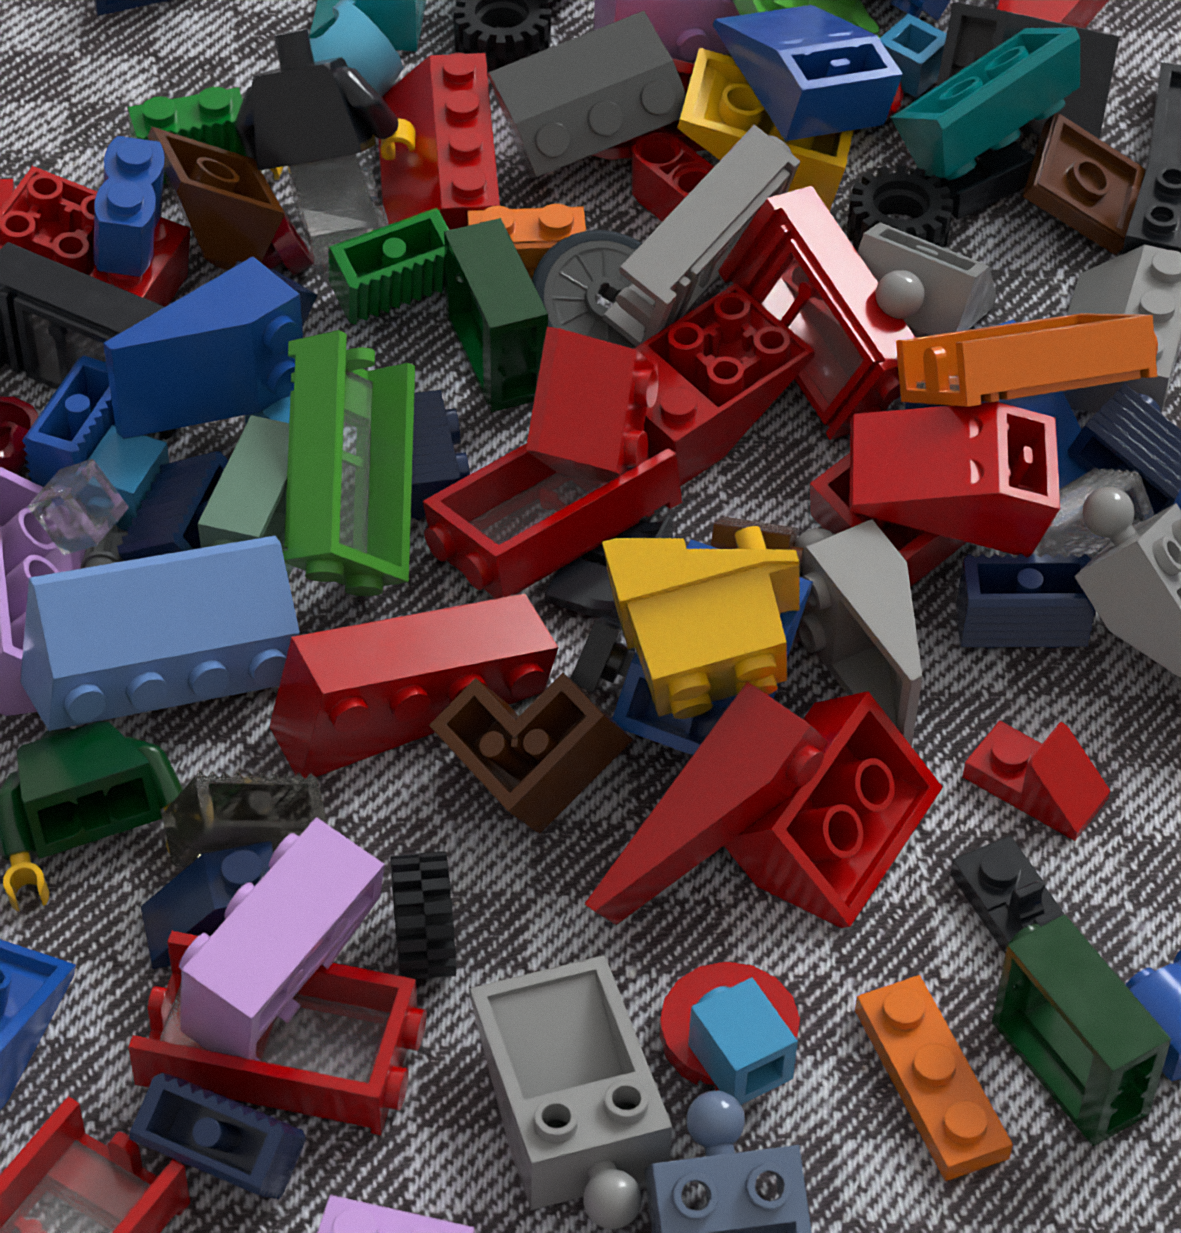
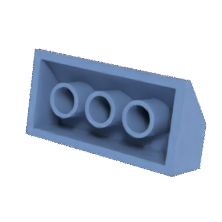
M269 536L29 577L20 683L48 731L279 686L291 637L300 635L280 541L276 536Z

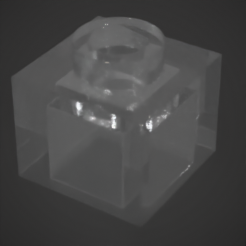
M93 458L60 469L27 506L63 555L98 545L129 508Z

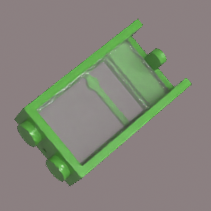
M340 330L291 340L288 343V356L295 359V372L291 373V382L294 383V390L290 393L284 547L288 548V551H282L284 561L288 565L304 570L307 579L319 582H337L345 585V592L355 596L380 595L383 593V586L409 582L415 366L410 363H404L367 371L363 368L375 365V351L364 347L346 350L347 334Z

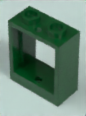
M501 218L444 231L446 317L491 413L534 402L546 329L548 327V313Z
M1065 914L1043 926L1032 924L1020 930L1006 947L992 1024L1094 1147L1150 1115L1171 1038Z

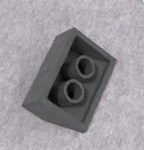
M645 11L488 72L491 84L529 178L541 176L678 121L686 97L674 61Z

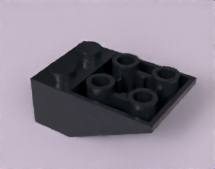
M953 2L937 86L1025 28H1076L1080 36V88L1063 98L1066 105L1057 113L1100 139L1120 36L1009 11ZM1049 117L1042 120H1035L1033 118L1020 127L1019 130L1022 134L1040 137L1043 125Z

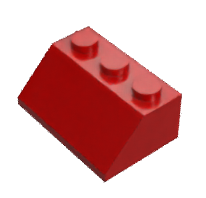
M869 691L813 704L803 720L809 723L829 742L822 751L824 757L818 772L806 785L802 787L797 786L789 798L724 845L758 888L839 928L851 927L943 788Z

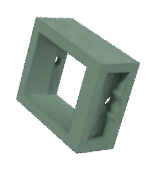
M253 415L250 416L198 522L201 548L276 536L281 543L282 551H288V548L284 547L289 423ZM285 563L289 578L294 566Z

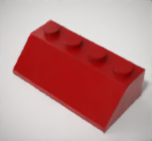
M485 53L430 55L382 96L395 116L409 121L414 126L416 132L414 152H410L404 143L394 142L396 147L395 159L386 160L382 157L381 139H378L384 227L437 208L448 229L452 230L468 226V211L485 210L492 206H500Z

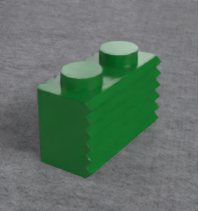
M209 87L197 95L175 99L153 97L144 104L127 107L131 138L149 140L147 136L151 127H155L246 156L234 127L243 100L239 87L230 89ZM164 176V179H163V185H164L165 183L168 184L167 181H166L165 176Z
M431 209L328 247L330 252L328 253L330 258L328 259L330 264L328 265L329 283L350 323L357 325L359 318L368 321L370 314L378 317L380 311L389 313L391 307L400 309L402 303L410 305L413 299L421 301L423 295L432 297L434 291L443 292L444 287H446L444 231L449 229L439 209Z

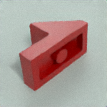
M999 720L965 761L962 778L1074 841L1077 840L1107 802L1111 791L1070 728L1063 722H1060L1046 740L1040 743Z

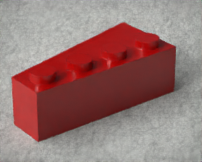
M525 593L293 636L290 640L269 728L298 782L302 783L435 733L429 725L475 678L508 705L544 692L559 647Z

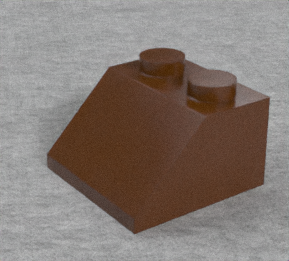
M151 127L147 137L151 141L160 142L163 147L164 176L188 227L191 228L190 231L197 241L203 257L214 266L225 270L232 269L237 261L244 262L252 256L259 262H262L285 212L263 173L258 171L256 161L241 154Z

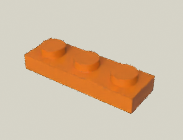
M917 975L858 995L855 1012L944 1181L946 1182L1010 1159L1013 1143L921 976Z

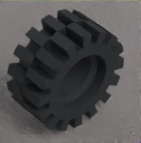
M456 0V7H454L453 11L455 52L465 54L485 53L487 75L488 72L550 48L551 9H549L548 0Z
M896 165L895 173H890L887 166L877 168L876 177L872 173L867 172L862 175L861 183L856 181L852 187V194H850L847 222L849 241H853V247L858 251L863 234L880 222L944 248V246H947L953 211V199H950L951 192L947 186L940 188L941 179L935 175L931 176L928 180L924 179L925 170L917 167L913 174L906 173V165ZM902 214L914 219L900 220L886 215Z
M446 851L390 856L399 975L416 980L456 976L453 907Z

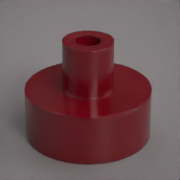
M284 215L261 263L267 268L273 269L284 262L292 275L296 276L313 266L315 262L299 232L287 215Z

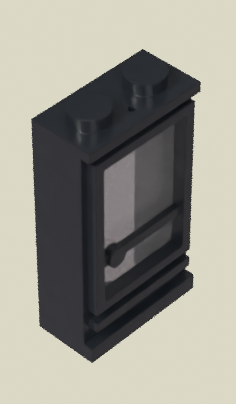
M7 242L0 249V369L4 364H8L13 371L17 373L24 371L27 377L58 389L79 357L84 355L106 362L104 342L163 309L164 306ZM176 429L159 432V437L167 440Z

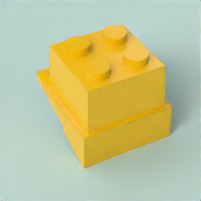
M759 526L746 527L735 533L734 536L738 549H687L684 538H614L602 542L611 592L628 649H636L658 717L673 713L676 719H686L701 715L713 707V701L737 695L747 681L767 695L772 694L778 689V683L787 681V642L779 614L787 611H800L799 559L796 550L766 549Z

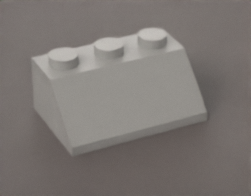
M1143 245L1080 273L1067 315L1079 313L1153 315L1154 332L1158 341V352L1156 355L1157 377L1063 391L1071 408L1096 413L1125 383L1136 393L1145 394L1155 400L1161 409V413L1163 412L1181 347V253Z

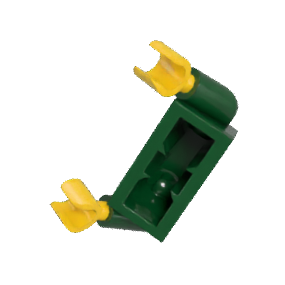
M97 721L75 729L66 727L51 731L47 730L40 740L22 745L16 750L18 771L10 773L0 788V849L2 859L11 863V867L3 877V886L12 908L16 911H20L16 894L24 885H37L43 906L49 900V889L42 870L36 864L31 863L30 856L35 853L39 859L161 820L163 819L161 813H166L169 819L166 847L168 853L173 858L180 861L184 858V845L179 836L183 833H190L196 836L202 850H206L207 820L202 813L194 809L185 808L183 803L188 800V797L166 753L158 745L129 736L124 737L109 721Z

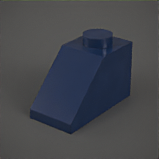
M271 841L204 853L140 906L152 970L171 966L167 943L171 931L197 936L206 933L211 937L226 920L224 917L226 908L237 891L248 882L256 886L270 870L269 862L274 853Z

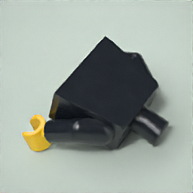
M308 29L274 35L280 68L268 70L253 77L252 85L245 91L234 124L246 156L256 161L258 171L270 169L274 174V179L279 180L284 166L362 153L376 145L375 137L381 139V154L386 160L395 159L396 147L394 142H402L408 147L410 152H414L416 133L414 126L405 119L397 118L384 99L356 69L347 66L343 57L314 62Z

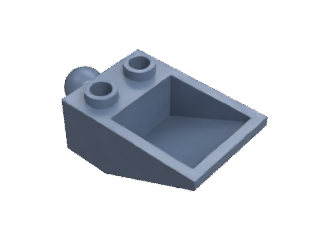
M708 1091L699 1095L691 1103L687 1112L686 1124L689 1134L696 1143L705 1148L706 1157L652 1163L644 1169L652 1233H812L800 1146L793 1145L735 1153L734 1143L740 1138L744 1130L745 1115L740 1103L726 1092ZM761 1173H771L776 1176L778 1197L774 1201H766L759 1197L756 1192L755 1182ZM689 1182L701 1184L707 1192V1203L699 1211L687 1208L682 1201V1189Z

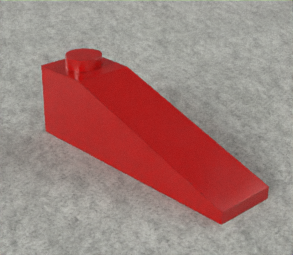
M747 681L584 904L613 924H619L789 798L797 786L802 787L806 785L818 772L824 757L822 751L829 742L809 723Z

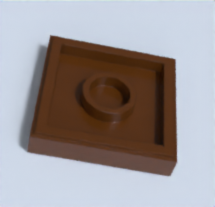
M1055 113L1043 125L1023 197L1114 255H1117L1124 248L1126 233L1146 169L1066 117Z

